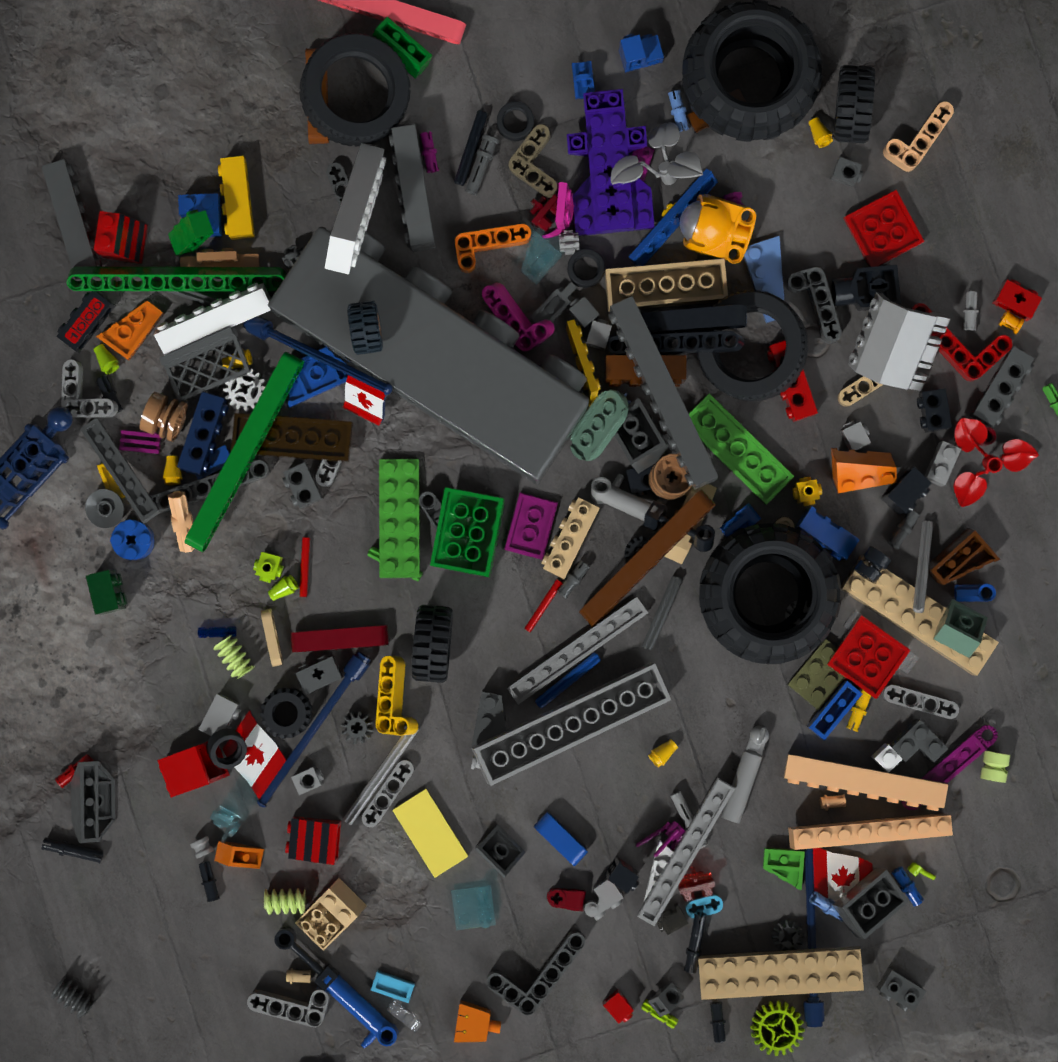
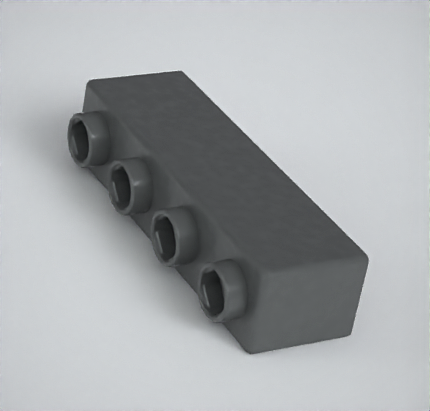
M319 227L269 301L268 307L278 318L321 346L328 348L332 353L358 370L386 384H391L393 387L392 392L538 485L587 411L589 399L580 392L587 381L586 376L553 354H547L539 366L512 349L520 337L519 333L487 311H479L473 322L461 316L445 305L453 293L452 290L423 269L416 266L412 267L405 279L378 262L385 252V247L366 232L356 266L351 267L349 274L325 269L332 231L325 227ZM374 300L377 304L380 318L383 348L381 352L356 355L350 336L347 313L348 305Z

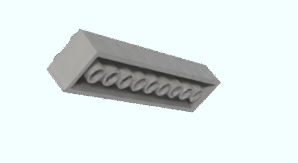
M648 663L476 744L471 749L487 784L492 786L670 701L671 698L656 664Z

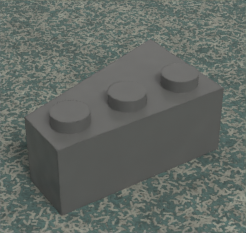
M482 691L471 747L506 731L502 694Z

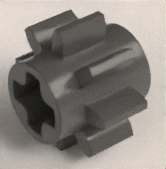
M293 245L285 249V256L282 257V260L287 269L294 265L303 251L302 247L297 248V246Z

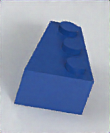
M814 507L807 508L794 528L811 535L823 548L831 551L830 555L838 561L841 559L847 560L860 539L843 527L833 523L827 516L824 517L817 513V509Z

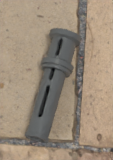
M485 134L482 136L483 142L480 150L476 152L478 158L465 189V192L477 196L488 162L493 160L496 144H499L498 139Z

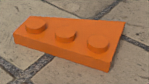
M146 301L130 312L125 318L116 322L96 337L124 358L130 360L164 313Z

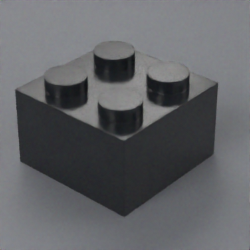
M913 467L907 469L897 480V483H894L881 499L898 515L910 513L917 506L916 500L921 497L924 498L931 490L929 486L932 482Z

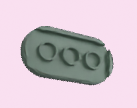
M616 390L601 392L596 397L571 434L572 446L570 445L576 458L592 461L600 456L628 415V401L624 394Z

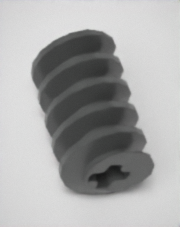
M65 975L54 988L51 998L54 999L59 996L57 1003L60 1004L65 1001V1009L72 1006L70 1013L78 1011L76 1018L85 1016L97 1000L89 1002L91 995L83 997L85 990L77 992L79 985L71 988L72 980L65 983Z

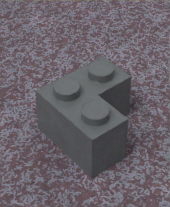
M915 719L889 744L904 762L911 758L918 750L929 761L935 762L948 750V747L920 719Z

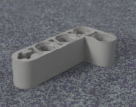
M317 987L313 991L309 1003L263 990H255L249 996L247 1005L250 1010L310 1027H318L325 1018L330 993ZM316 993H323L326 1000L318 1001L315 997ZM256 996L259 997V1005L255 1004L256 1000L254 999ZM267 999H269V1002H268L267 1008H266V1007H264V1006L266 1005L265 1002H266ZM272 1002H279L282 1009H273ZM298 1007L301 1010V1014L298 1016L293 1015L291 1008ZM317 1012L320 1015V1020H312L310 1013Z

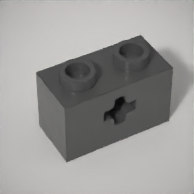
M327 654L318 658V663L312 666L310 663L298 667L300 671L296 673V676L305 695L343 678L334 656L329 657ZM316 668H318V670H323L324 672L321 675V679L319 677L314 676V673H316Z

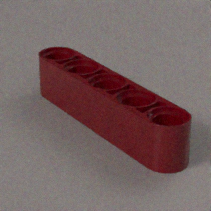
M388 625L291 633L292 653L389 645Z

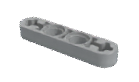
M887 685L882 691L883 698L890 703L947 719H953L959 713V707L953 701L896 685ZM894 688L895 693L901 694V690H904L901 696V703L898 702L900 700L898 697L893 696L892 699H889L890 695L887 694V691H891ZM910 693L916 696V702L912 705L906 702V696ZM928 699L935 701V707L932 710L925 708V702ZM940 701H942L941 706L949 707L951 704L954 712L949 713L948 716L947 711L939 709Z
M401 760L396 765L364 811L362 822L365 826L374 827L382 819L413 774L414 765L411 761ZM407 763L410 765L408 768L410 773L405 772L402 778H405L403 782L399 777L394 776V773L396 772L399 775L402 770L400 765H406ZM392 779L399 782V789L396 791H392L388 787V783ZM385 796L388 799L387 806L380 807L377 804V798ZM374 805L377 810L382 811V814L380 815L377 812L374 816L376 822L371 821L368 823L366 814H372L374 809L371 806Z

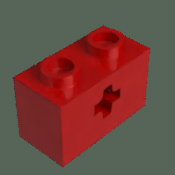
M1007 279L1002 283L992 303L1004 310H1010L1011 314L1023 318L1027 322L1032 319L1042 298L1038 296V292L1029 288L1026 290L1021 287L1018 281L1013 279L1009 281ZM1017 295L1020 296V297H1019V300H1020L1019 303L1016 302L1017 298H1016L1015 296H1017Z

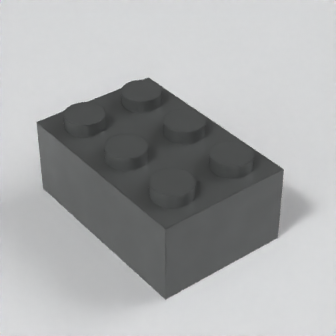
M638 398L628 404V415L616 432L615 437L630 464L639 474L657 463L662 457L671 454L672 451L642 401Z
M875 868L837 900L833 907L855 937L866 939L909 901L886 869Z

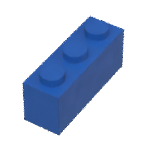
M843 680L806 727L825 740L863 693L848 681Z

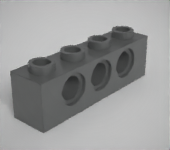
M1013 346L1006 353L970 416L981 421L987 427L998 426L1003 419V410L1005 408L1008 409L1014 400L1012 395L1022 387L1024 383L1022 378L1032 370L1034 358ZM1011 366L1017 369V376L1010 374L1009 369ZM1001 383L1006 384L1008 388L1007 393L1000 391L999 386ZM991 400L997 402L998 407L996 410L990 408L989 402Z

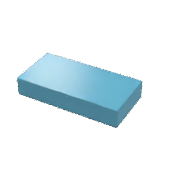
M377 970L371 991L409 1003L415 983Z

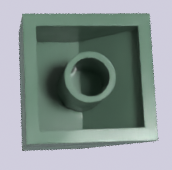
M952 599L937 626L934 640L970 658L981 643L988 617Z

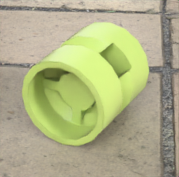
M984 751L983 762L985 766L981 768L980 778L1006 783L1008 771L1005 770V767L1009 766L1011 755Z

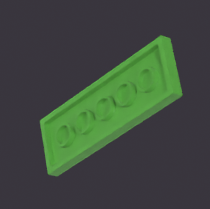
M710 394L689 413L702 443L765 505L794 477Z
M379 459L380 578H420L419 459Z

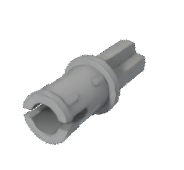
M967 291L966 310H963L965 313L963 330H977L976 321L979 310H976V291Z

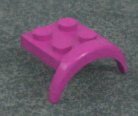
M557 183L558 200L555 220L557 229L549 234L542 235V239L559 236L572 223L574 216L573 193H571L567 183Z

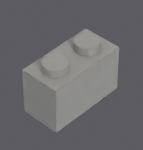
M945 441L939 442L924 476L930 482L940 487L945 486L961 448Z
M220 693L216 694L198 730L212 736L218 730L232 729L230 727L232 720H236L241 712V709H239L240 703Z

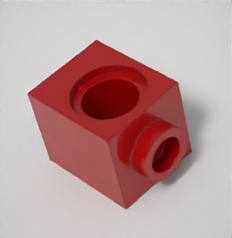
M618 989L603 1001V1006L618 1024L622 1021L624 1023L633 1016V1006Z

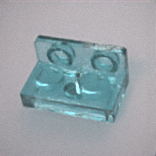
M222 806L214 810L210 819L214 820L213 824L216 826L227 828L222 836L224 840L229 836L233 837L241 826L238 823L241 817Z

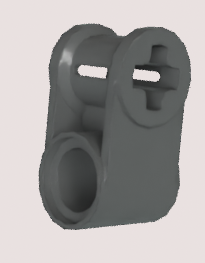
M424 492L419 498L420 506L435 530H437L439 519L435 520V518L440 516L441 503L433 493ZM431 495L434 502L431 506L423 504L422 499L424 496Z

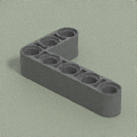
M579 930L571 931L527 990L499 970H493L488 974L487 986L522 1014L532 1015L585 945L584 934ZM573 936H579L582 939L578 945H573L570 940ZM561 952H567L570 955L566 961H561L558 956ZM549 968L557 970L558 973L555 977H549L546 974ZM493 976H498L502 981L500 984L494 985L490 979ZM542 984L546 989L543 993H537L534 990L535 986ZM509 988H514L518 993L514 997H509L506 991ZM530 1000L533 1003V1007L525 1009L522 1006L523 1002Z

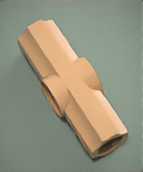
M176 491L168 495L173 531L176 532L180 552H192L194 548L184 543L193 524L192 513L189 511L185 492Z

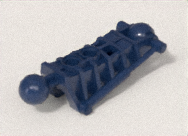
M58 406L50 410L47 416L48 425L44 430L36 424H27L24 427V433L0 457V500L3 501L0 505V528L2 530L8 528V520L21 505L34 495L62 463L66 464L69 461V457L63 448L52 439L58 431L62 432L70 428L73 422L72 414L67 408ZM34 445H37L38 447L37 454H35L32 450ZM22 459L26 462L25 469L20 465ZM16 475L22 479L17 486L11 483ZM21 495H24V496L17 502V499H18ZM9 506L13 507L5 517H1Z

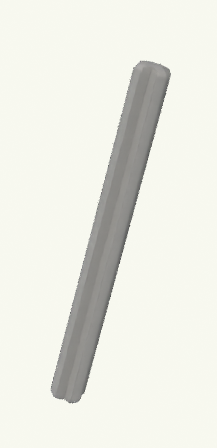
M416 733L401 736L344 816V822L349 825L353 824Z

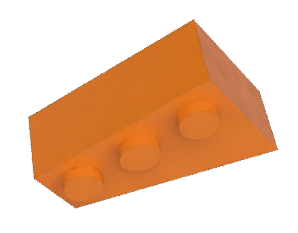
M831 448L833 481L838 493L897 483V469L891 453L873 451L858 453L850 449L846 452L838 451L837 448Z

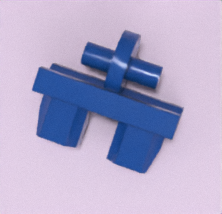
M591 61L572 63L575 99H584L583 93L595 92Z

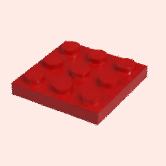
M897 190L843 218L869 267L880 266L925 242Z
M860 615L826 665L874 699H877L911 650Z

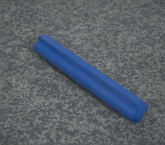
M597 653L591 654L538 697L535 703L539 708L545 707L598 664L601 658Z

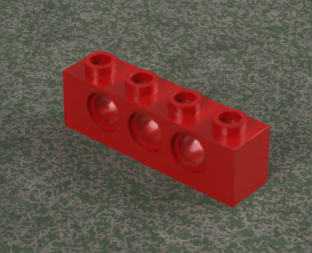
M786 340L768 347L767 357L770 363L773 362L775 370L780 365V359L785 355ZM802 370L795 386L789 387L780 394L782 400H786L788 406L785 408L786 414L789 419L792 418L793 422L818 414L804 370ZM793 395L801 396V405L794 404L792 400Z

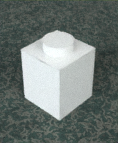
M886 743L871 756L887 773L902 760L898 753Z

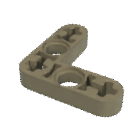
M539 124L533 128L511 157L508 166L510 171L543 196L551 198L558 192L556 181L532 164L551 137L549 128ZM543 131H545L544 133H545L546 136H545V137H542V136H541V137L538 139L539 136H538L537 132H541V133H542ZM528 145L535 147V151L531 155H527L524 152L525 147ZM521 162V166L526 170L525 173L520 168L515 169L514 163L518 164ZM531 172H537L539 174V177L536 181H530L528 179V175ZM542 180L548 186L552 184L553 190L546 192L545 186L541 184Z

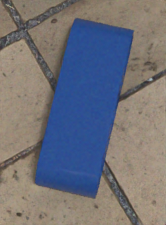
M548 812L533 826L573 866H576L588 853L587 849Z

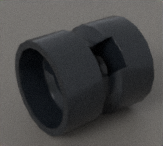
M870 546L864 554L865 559L860 560L854 570L866 580L876 584L882 575L881 570H886L891 563V559Z

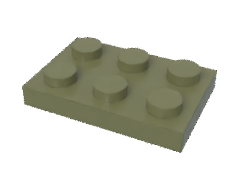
M827 639L818 646L787 684L817 710L823 706L845 679L841 674L826 665L837 650Z

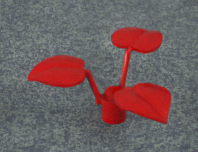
M959 419L954 431L957 446L965 452H971L976 447L984 456L982 464L985 470L979 471L975 475L968 471L956 477L953 487L959 505L961 507L971 505L984 495L987 489V481L979 477V475L988 474L989 471L997 473L1002 469L1003 465L1010 471H1021L1039 456L1035 448L1023 440L1010 439L1003 444L1002 451L1004 454H1001L999 458L992 454L988 455L979 446L987 439L988 431L986 426L976 419Z

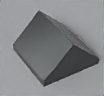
M498 824L475 848L503 878L526 853Z

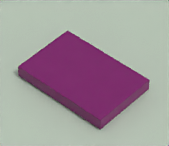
M519 493L504 550L543 560L558 502Z

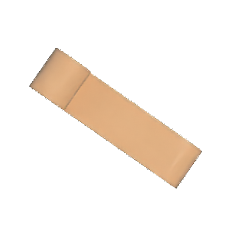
M949 102L938 104L909 146L898 139H892L883 149L884 157L906 172L914 170L954 113L953 106ZM945 110V115L940 120L937 119L941 111ZM928 125L935 126L936 132H930ZM922 141L925 144V148L920 149L916 142ZM889 146H895L898 149V153H891ZM911 157L914 160V164H907L905 158Z

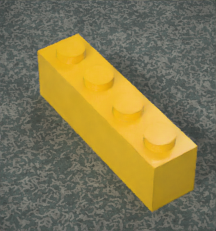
M244 156L220 158L221 164L218 165L219 177L222 176L223 184H220L221 196L225 198V203L222 204L223 215H227V223H224L225 234L229 235L231 240L255 237L247 161Z

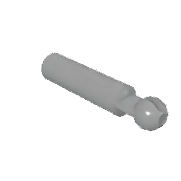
M755 726L750 731L746 750L743 751L732 783L735 790L721 815L726 820L740 824L762 760L761 755L764 746L769 739V732L765 727Z

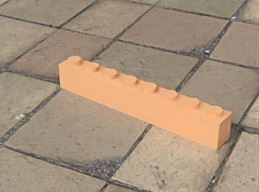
M793 754L787 755L784 778L788 779V783L799 785V782L802 781L807 782V786L819 788V785L827 786V790L834 792L844 789L847 790V794L859 796L860 792L867 794V798L879 800V796L886 797L887 802L899 803V800L907 801L906 805L919 807V804L927 805L926 809L939 811V808L945 807L948 784Z
M945 813L788 827L790 848L794 850L953 835L951 815Z

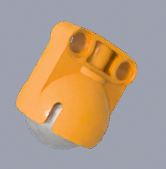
M709 194L698 195L697 201L688 205L680 217V229L684 236L683 244L689 250L718 259H725V261L732 264L739 263L747 250L756 221V212L747 206ZM748 210L749 218L743 221L741 215L744 211ZM736 249L737 255L732 259L729 258L730 250Z

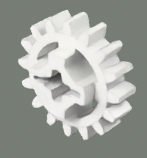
M251 369L250 373L225 383L228 385V388L223 389L224 392L228 393L225 399L232 400L230 402L231 406L237 404V410H240L242 406L245 411H248L249 406L254 409L255 404L265 389L262 386L265 380H259L261 374L257 373L254 375V370ZM244 377H251L255 381L248 382ZM237 381L236 388L232 390L234 383ZM244 385L250 387L247 389V394L241 392ZM258 389V393H257L256 397L254 398V397H253V394H254L255 390ZM243 397L247 402H239L236 398Z

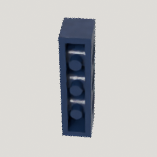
M201 392L177 465L180 470L202 477L205 472H208L210 467L209 456L210 453L213 454L215 452L217 444L215 439L222 431L223 424L221 421L223 416L227 415L229 409L225 398ZM209 412H215V417L212 420H206V415ZM202 431H209L206 439H200ZM197 449H202V456L194 458V452Z

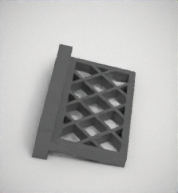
M228 327L159 358L161 364L166 369L178 402L181 403L201 394V392H206L251 372L237 337L239 335L236 328ZM234 341L236 346L233 355L224 352L227 343ZM211 350L219 352L215 363L207 360ZM223 354L232 357L228 368L219 365ZM195 357L202 360L198 371L189 367L191 360ZM235 359L242 361L244 370L240 372L231 370ZM205 361L214 365L210 376L201 372ZM177 365L184 367L180 378L173 375L172 367ZM218 367L227 370L225 377L221 380L214 378ZM187 370L196 372L193 383L184 380ZM200 375L209 378L207 385L203 388L196 385ZM182 382L191 386L189 393L184 396L180 392Z

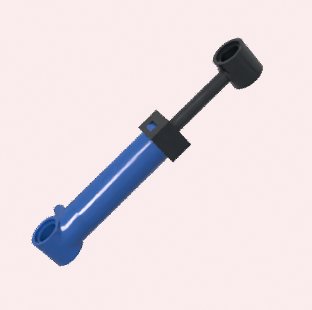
M291 927L281 928L275 935L274 941L276 946L283 950L291 948L318 974L314 982L321 989L329 992L370 1031L361 1043V1046L366 1048L376 1038L383 1046L393 1045L398 1036L397 1027L384 1018L350 986L331 964L324 969L296 943L297 936L294 929ZM281 934H288L291 939L290 942L284 943L281 940ZM390 1030L393 1033V1037L387 1039L383 1036L382 1032Z

